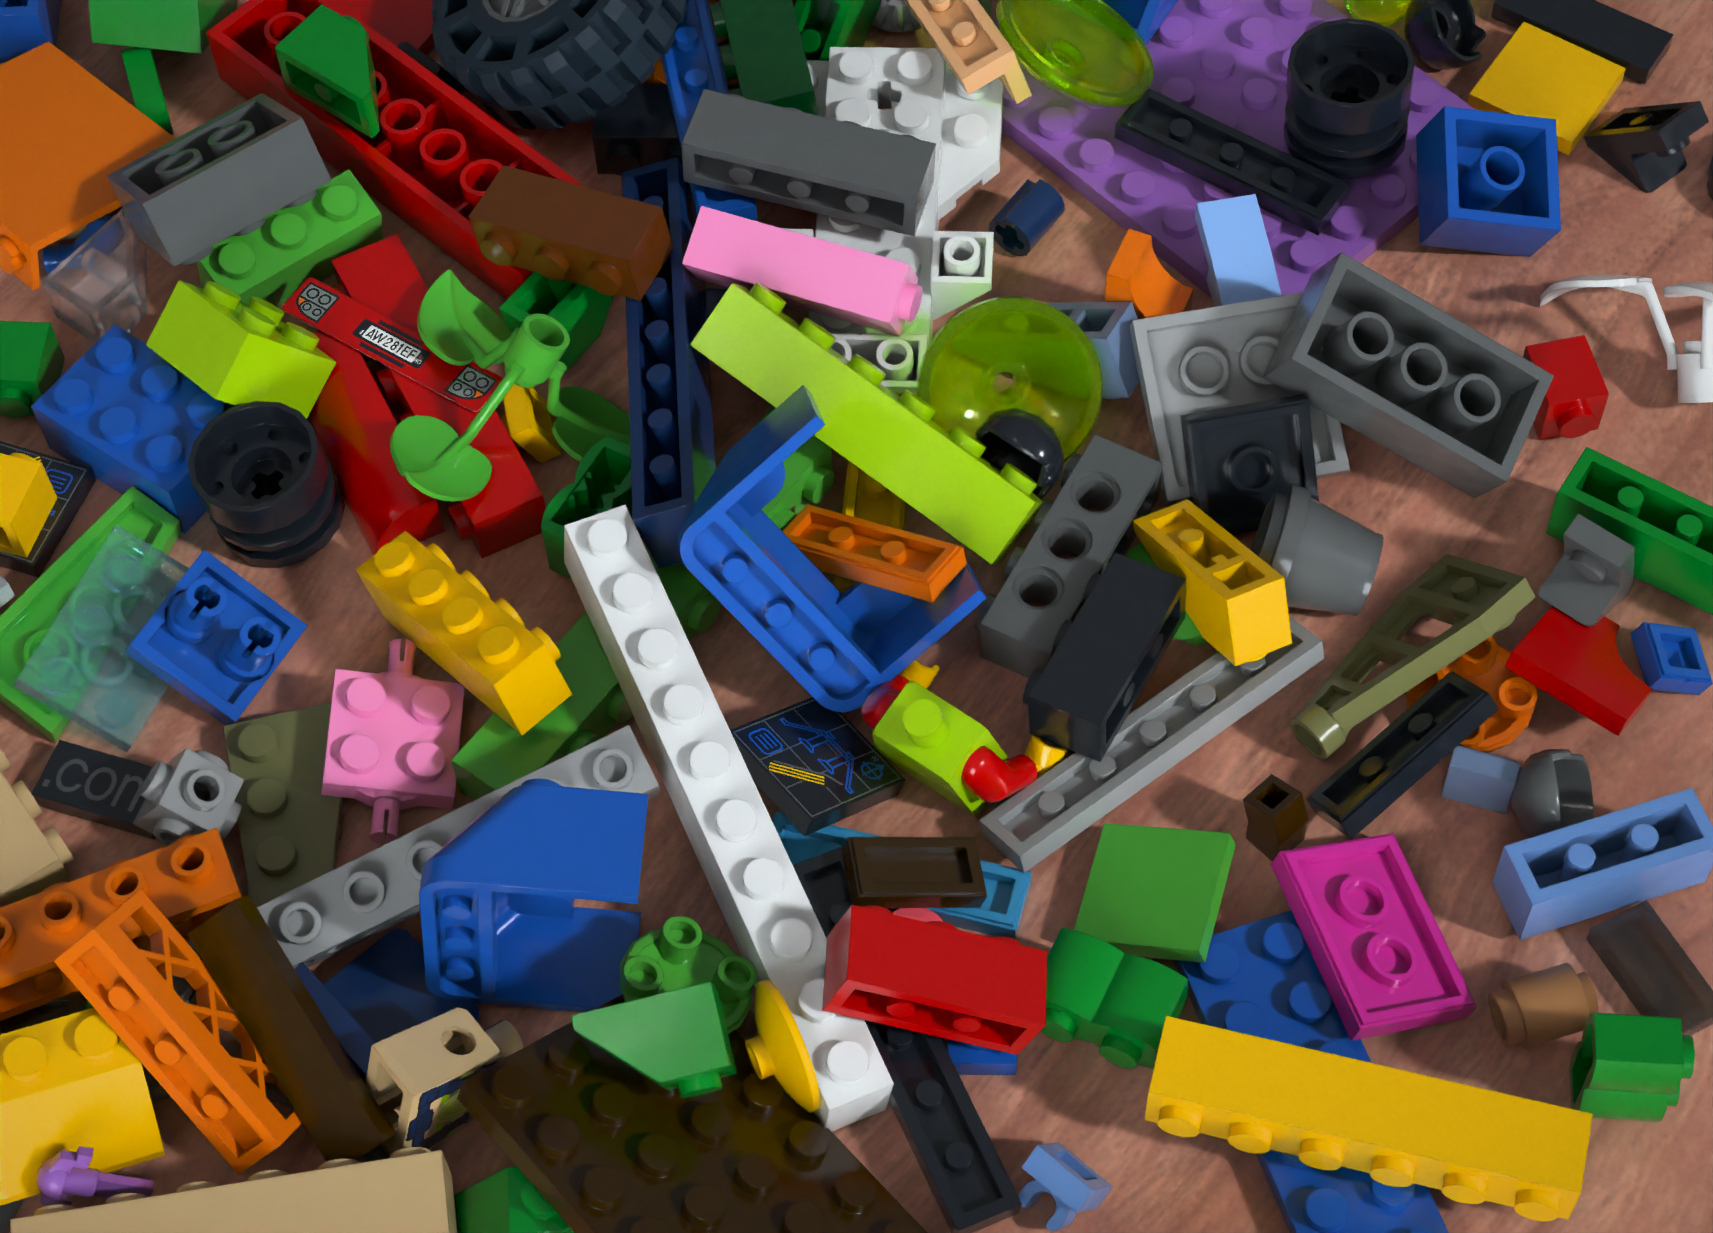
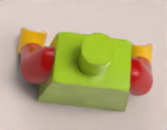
M914 660L891 681L879 685L866 698L862 707L864 722L874 730L872 736L875 749L887 761L976 819L988 802H999L1024 789L1061 763L1068 751L1064 747L1057 748L1047 745V740L1032 735L1025 753L1018 754L1009 759L988 729L927 690L940 669L936 664L929 668Z

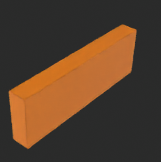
M809 504L782 531L819 571L931 603L935 601L967 564L963 546Z

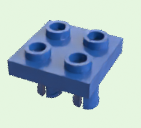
M203 550L130 643L125 653L222 724L229 725L234 724L308 625L209 552Z

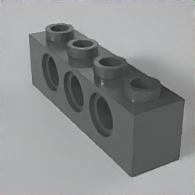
M1098 435L1093 436L1083 455L1074 453L1071 456L1061 477L1060 486L1062 489L1055 501L1046 499L1035 517L1032 528L1034 535L1026 548L1022 546L1015 548L1005 568L1004 580L1006 582L997 596L989 593L986 596L987 599L982 602L978 610L974 627L980 630V657L1027 678H1030L1036 668L1045 669L1053 656L1054 640L1061 625L1065 620L1074 621L1082 608L1083 593L1091 576L1096 572L1103 574L1115 552L1126 555L1137 536L1134 532L1133 520L1150 514L1159 499L1162 462ZM1088 508H1098V509H1101L1102 511L1093 512V511H1088V510H1086V509H1088ZM1061 554H1068L1075 556V558L1063 559L1057 556ZM1039 601L1044 602L1048 605L1044 607H1033L1028 605L1027 603Z

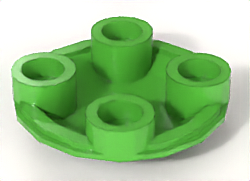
M671 917L666 920L663 928L651 930L631 943L620 962L619 987L625 1002L711 981L719 992L728 1034L741 1026L752 1006V989L757 981V972L754 965L748 959L737 956L725 942L703 932L699 924L689 917Z

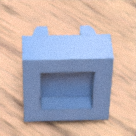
M1060 1142L1039 1144L1021 1167L1036 1180L1028 1182L1021 1189L1018 1197L1022 1207L1028 1208L1036 1204L1042 1193L1047 1192L1052 1195L1056 1202V1211L1045 1227L1053 1232L1069 1226L1074 1220L1076 1213L1097 1209L1113 1186Z

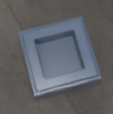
M1458 745L1452 754L1441 797L1506 814L1518 776L1520 763Z

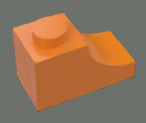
M1128 228L1106 273L1105 302L1131 301L1138 319L1191 311L1194 288L1181 284L1163 268L1154 253L1151 235Z

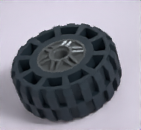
M433 0L432 17L434 24H432L435 50L440 54V61L443 67L493 118L505 121L509 126L535 130L537 127L541 130L550 131L564 129L565 124L568 123L581 124L595 118L597 112L608 106L613 108L627 98L626 93L639 82L643 84L654 72L653 66L661 55H666L675 41L674 32L678 23L683 22L687 7L686 0Z

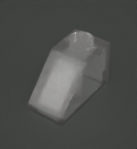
M123 208L41 281L55 316L96 343L114 324L128 333L132 332L139 321L148 313L147 246L137 237Z

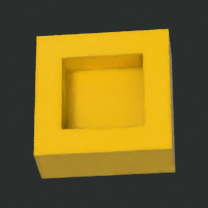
M513 384L503 398L505 413L502 414L501 421L517 448H524L541 464L562 455L561 446L557 443L552 433V427L556 420L555 416L549 413L546 408L547 400L533 387L524 388Z

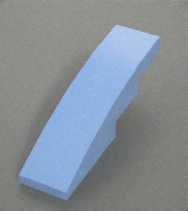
M1256 194L1197 203L1195 220L1209 266L1206 280L1214 307L1282 296Z

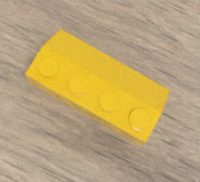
M95 1008L0 1035V1206L40 1194L37 1184L38 1170L46 1160L55 1157L61 1150L77 1152L79 1146L93 1148V1157L88 1168L98 1169V1172L103 1173L113 1172L165 1156L142 1063Z

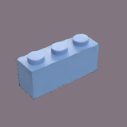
M1689 788L1506 845L1503 848L1492 884L1519 940H1523L1706 882L1713 867V826L1693 788Z

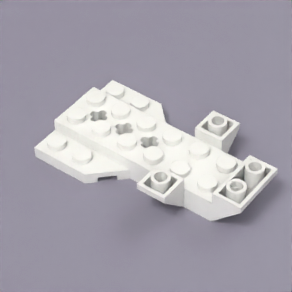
M830 47L829 61L807 60L820 116L839 121H851L864 127L898 135H911L919 140L936 143L934 182L915 237L817 213L815 238L909 264L919 278L917 285L922 286V299L915 319L912 322L905 320L901 336L792 305L789 306L809 315L810 320L831 333L836 338L831 348L851 361L856 353L881 369L886 374L881 384L893 393H904L905 390H908L913 394H925L931 367L933 320L992 289L994 232L938 231L939 220L956 207V199L977 183L983 186L1000 172L1004 85L998 77L968 95L936 48ZM783 228L814 237L813 229Z

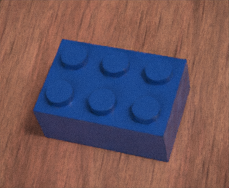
M114 324L31 408L51 450L72 463L91 468L95 478L122 495L131 486H134L180 521L181 532L185 534L207 511L190 480L188 460L193 442L208 422L236 405L214 399L150 349L146 343Z

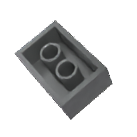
M263 93L107 175L137 237L174 267L180 263L183 265L193 264L206 258L213 251V245L231 235L242 236L257 230L265 223L266 216L284 206L296 207L310 201L316 196L317 188L332 181L303 118Z

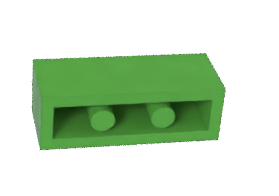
M348 169L332 178V181L317 188L316 196L310 201L296 207L284 206L266 216L265 223L257 230L242 236L231 235L213 245L211 254L197 262L201 287L204 288L207 281H212L238 294L241 297V302L248 304L251 296H255L278 307L285 303L306 279L315 278L321 282L335 274L331 260L382 240V213Z

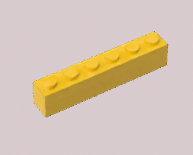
M1166 1016L1148 1091L1144 1120L1157 1123L1160 1129L1175 1136L1195 1137L1201 1133L1226 1139L1231 1146L1247 1153L1263 1154L1270 1150L1298 1156L1302 1163L1312 1168L1329 1171L1345 1167L1370 1173L1371 1178L1387 1186L1408 1187L1412 1184L1442 1190L1444 1196L1456 1202L1480 1204L1484 1201H1490L1514 1207L1516 1213L1528 1219L1552 1221L1557 1218L1569 1220L1581 1195L1593 1114Z

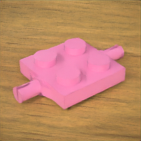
M402 639L390 641L387 672L376 674L335 669L321 795L352 798L372 806L373 815L369 839L379 845L384 821L387 823L385 844L398 838L400 810L417 806L452 809L455 799L456 776L451 760L459 752L464 686L460 683L427 680L414 676L413 667L416 644L408 639L405 642L403 661H400Z

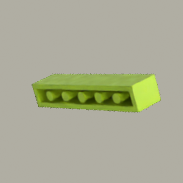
M755 282L753 287L749 289L746 286L732 283L690 345L776 408L804 385L812 394L825 423L814 436L991 565L1002 563L1044 502L1032 493L1038 484L1010 463H1006L1002 470H1000L983 458L981 455L987 447L962 428L956 426L950 434L931 420L936 410L917 395L905 390L901 397L886 388L881 384L886 374L864 357L855 353L851 361H849L832 349L831 346L836 338L814 321L805 318L801 325L781 312L787 304L786 301L764 285Z

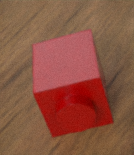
M1585 335L1526 346L1523 358L1554 375L1533 422L1539 440L1560 436L1576 438L1589 431L1597 430L1609 392Z

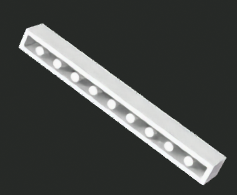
M626 505L564 525V563L740 954L748 959L756 969L757 981L755 987L759 981L769 979L776 986L785 1000L804 1040L815 1071L821 1096V1107L819 1110L814 1111V1113L820 1119L824 1129L829 1128L833 1132L886 1110L894 1083L865 1020L822 1011L827 938Z

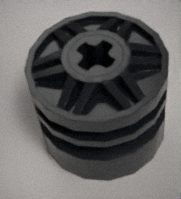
M1350 18L1324 22L1304 32L1291 47L1287 68L1286 93L1288 98L1285 107L1284 138L1289 153L1293 157L1340 179L1372 176L1392 166L1404 151L1408 133L1409 102L1415 65L1409 44L1390 28L1373 21Z
M253 401L229 408L208 422L194 440L188 460L191 484L202 505L210 514V519L217 528L222 541L235 557L253 566L281 568L305 561L323 549L339 529L345 508L341 485L334 474L331 464L326 459L325 451L313 426L300 411L280 402Z

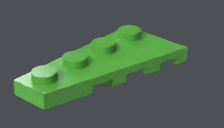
M131 486L0 616V701L55 744L180 536L181 527L180 521L134 486Z

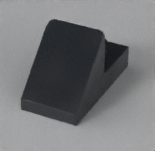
M1701 101L1624 108L1585 135L1584 139L1592 151L1645 193H1651L1686 168L1687 162L1682 149L1691 143L1689 136L1706 125L1709 120Z

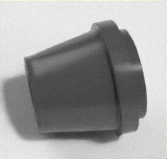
M1289 484L1284 494L1274 492L1261 517L1251 551L1284 577L1288 607L1357 616L1367 599L1378 568L1383 547V535L1311 498L1310 489Z

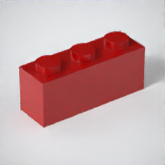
M851 905L827 936L822 1011L1018 1055L1046 1025L1047 951L1024 946L1018 940L1010 937L998 936L990 938L961 931L947 922H923L894 915L890 910L880 906L869 905L860 907Z

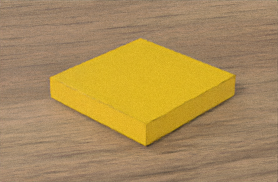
M1523 22L1469 93L1467 104L1481 111L1556 119L1557 150L1569 156L1622 83L1626 68Z

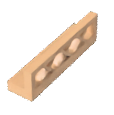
M903 0L968 95L999 77L1016 104L1032 96L1012 47L978 0Z

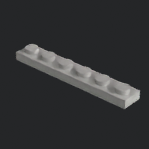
M1289 616L1292 643L1267 653L1260 660L1234 666L1218 651L1130 713L1101 762L1075 752L981 818L979 821L983 837L1023 873L1027 872L1325 658L1322 640Z

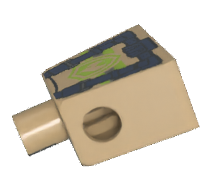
M457 1007L371 1046L365 1084L396 1135L381 1144L388 1156L399 1149L408 1147H423L430 1150L475 1120L457 1099L461 1083L524 1048L520 1035L510 1022L501 1020L483 1030L468 1010Z

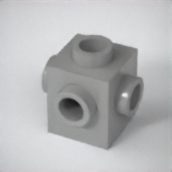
M186 748L168 763L159 760L151 769L140 790V796L144 797L145 800L133 824L153 834L160 842L167 846L185 835L200 834L214 828L218 829L221 839H224L240 814L242 805L235 802V799L244 779L228 771L227 764L219 757L209 752L192 751Z

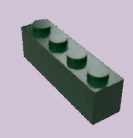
M720 0L719 2L711 3L710 8L718 38L728 36L730 44L719 46L727 80L738 78L740 85L738 88L730 89L729 93L740 95L749 100L783 108H796L802 112L820 116L792 0Z

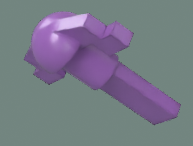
M79 1146L77 1152L61 1150L55 1157L46 1160L37 1173L41 1203L48 1205L63 1204L71 1206L73 1195L89 1198L93 1196L109 1198L122 1193H139L150 1197L154 1190L153 1180L98 1172V1169L88 1168L93 1157V1148Z

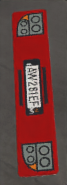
M315 278L306 279L282 306L283 311L473 412L479 411L503 379L501 376L479 367L474 362L463 366H456L443 361L425 345L419 333Z

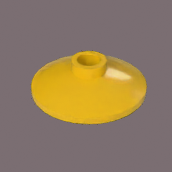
M769 979L759 981L756 985L754 1002L758 1036L745 1041L752 1066L761 1080L774 1075L790 1097L807 1112L811 1113L819 1110L821 1107L819 1086L798 1026L776 986Z

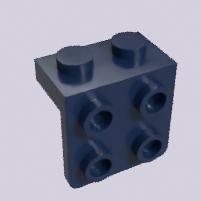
M396 928L388 932L324 984L319 981L303 962L295 968V971L364 1082H366L371 1046L457 1007L468 1010L478 1024L481 1021L479 1008L472 1000L443 999L427 989L423 947L407 930L402 928Z

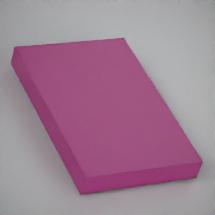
M1394 833L1282 851L1277 854L1271 863V867L1351 1041L1465 1019L1477 1007Z

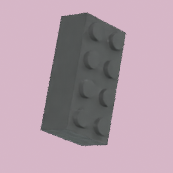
M1341 252L1312 273L1263 378L1294 396L1303 394L1309 399L1310 405L1469 496L1476 498L1508 481L1554 375Z

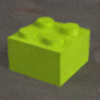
M179 280L146 345L214 399L236 406L253 401L280 402L300 411L307 419L336 364L335 360L316 347L320 339L301 326L291 322L283 323L281 319L284 312L261 298L251 296L247 304L240 301L241 297L238 294L215 282L207 281L204 288Z

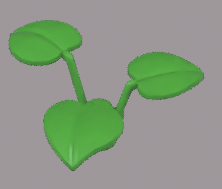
M449 269L432 284L421 302L417 316L418 332L425 345L440 359L456 366L467 365L475 361L479 367L486 369L492 364L504 362L506 375L460 437L447 423L431 416L414 415L405 418L396 426L390 438V452L400 475L405 476L414 488L432 498L451 502L471 499L485 488L491 477L492 465L483 453L469 444L477 436L513 384L524 388H532L537 384L544 383L549 378L546 408L549 413L558 417L552 427L553 436L557 443L577 461L580 462L585 453L595 443L607 436L630 445V420L626 412L590 390L576 386H565L560 389L561 377L566 371L567 366L559 360L570 342L569 334L560 322L545 314H531L525 318L520 328H515L512 333L502 317L489 305L468 291L452 270Z

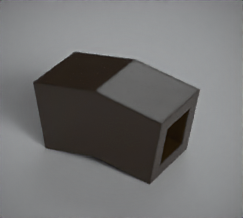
M1271 774L1243 799L1248 819L1246 839L1273 862L1279 852L1293 850L1304 840L1308 817L1302 792Z

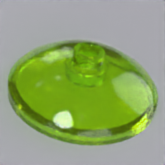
M998 0L996 16L1002 35L1012 47L1018 62L1027 73L1051 92L1090 106L1118 107L1137 102L1150 87L1154 77V66L1146 45L1132 26L1103 1Z
M1013 296L981 301L952 317L930 342L923 356L917 379V396L936 410L931 420L950 434L958 426L976 438L975 433L977 429L993 412L1017 408L1040 416L1054 429L1061 443L1064 462L1077 452L1091 433L1100 410L1103 388L1102 374L1096 352L1082 329L1065 313L1045 302ZM1001 372H1010L1013 376L1011 386L1004 391L994 390L993 380L995 376Z

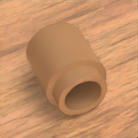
M1563 963L1504 981L1501 990L1491 992L1488 995L1491 1016L1498 1035L1505 1046L1520 1043L1524 1048H1528L1584 1030L1588 1015L1591 1012H1598L1599 1008L1596 992L1589 976L1585 972L1576 974L1569 963Z

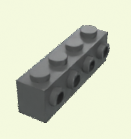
M703 89L682 141L683 178L685 182L915 237L934 182L936 143L919 140L911 135H898L864 127L851 121H839L802 112L796 108H783L749 100L737 94H724Z

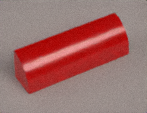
M320 330L316 331L313 334L320 339L316 347L335 360L336 364L307 420L313 426L322 444L326 459L331 464L334 474L338 478L343 496L372 554L375 555L382 546L390 543L404 531L408 532L419 542L445 532L437 500L414 488L407 481L406 477L400 475L390 452V438L398 424L362 355L358 350Z

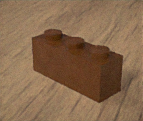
M505 165L497 173L468 217L483 258L497 265L519 267L540 273L550 280H565L591 287L604 295H619L637 301L642 300L674 248L663 209L660 206Z

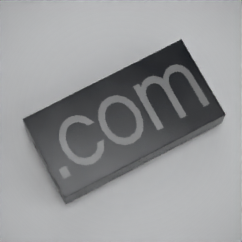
M59 740L31 793L37 804L155 840L156 838L153 834L133 824L145 800L144 797L140 796L141 787L153 767Z

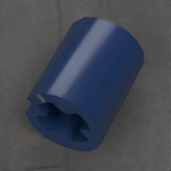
M1027 179L989 223V230L994 232V240L1005 251L1016 256H1026L1064 213L1065 204L1060 194L1050 184L1041 179L1037 183Z

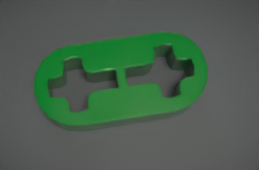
M132 47L121 50L135 107L173 135L172 123L151 49Z

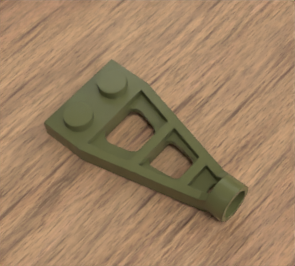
M1449 554L1444 555L1400 593L1307 701V706L1290 720L1291 730L1297 740L1314 757L1326 760L1345 743L1352 727L1490 638L1495 632L1508 627L1515 620L1516 614L1536 598L1526 577ZM1424 616L1452 625L1447 631L1421 647L1400 641L1412 625ZM1379 661L1392 665V667L1366 684H1361Z

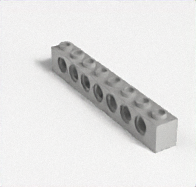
M627 725L297 887L257 907L294 969L302 962L309 968L420 913L419 889L424 863L509 790L521 786L526 780L548 779L563 787L648 794V800L659 795V784L630 726ZM190 940V941H187V943L191 946V948H192V949L198 954V956L201 958V956L199 955L198 951H197L196 948L194 947V945H193V943L191 942V940ZM172 975L175 992L185 1003L197 1005L195 990L184 978Z

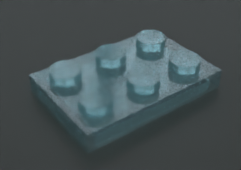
M115 525L13 686L123 751L128 752L169 684L127 655L125 651L189 568L120 526Z

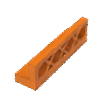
M139 889L98 925L54 960L56 965L238 1175L281 1146L302 1124L294 1108L283 1117L268 1100L265 1082L276 1084L283 1092L282 1088L204 961L142 889ZM131 916L150 938L151 952L138 949L119 925ZM172 975L182 977L190 984L196 992L197 1005L185 1003L175 992ZM219 1029L230 1031L240 1042L243 1059L231 1057L220 1044Z

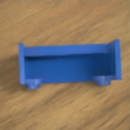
M802 385L726 452L681 525L678 533V547L682 561L687 569L821 706L835 712H848L862 706L866 698L879 685L895 678L986 600L987 597L968 562L933 603L858 581L841 594L761 510L777 496L785 481L783 461L825 425L812 394Z
M529 779L524 781L521 786L509 790L427 860L422 868L419 889L427 989L443 999L472 1000L478 1004L573 1012L592 1011L622 994L619 987L620 962L631 943L639 938L641 912L574 907V900L586 899L638 904L648 794L563 787L548 779Z

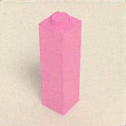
M704 206L700 207L682 262L698 279L725 287H730L734 283L746 286L749 289L753 287L755 282H758L780 296L788 305L896 336H901L905 320L912 322L915 319L922 299V286L917 285L919 278L907 263Z

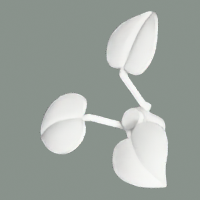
M1606 274L1579 275L1558 281L1550 285L1541 294L1540 307L1564 293L1587 287H1610L1643 296L1647 301L1667 354V370H1677L1678 403L1713 402L1712 282H1685L1664 288V296L1668 298L1703 297L1701 341H1684L1683 354H1679L1652 284V278Z

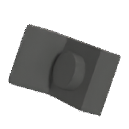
M1577 514L1564 533V555L1539 589L1538 596L1581 624L1588 627L1595 626L1633 587L1635 547L1582 515Z

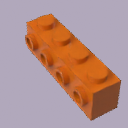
M214 828L200 834L185 835L175 840L171 845L136 858L120 859L109 865L106 869L71 882L53 884L45 888L41 893L6 906H0V1021L47 1004L72 992H78L79 990L56 965L54 960L139 889L143 890L186 942L190 941L187 934L234 900L243 897L218 829ZM131 916L119 925L138 949L151 952L150 938Z

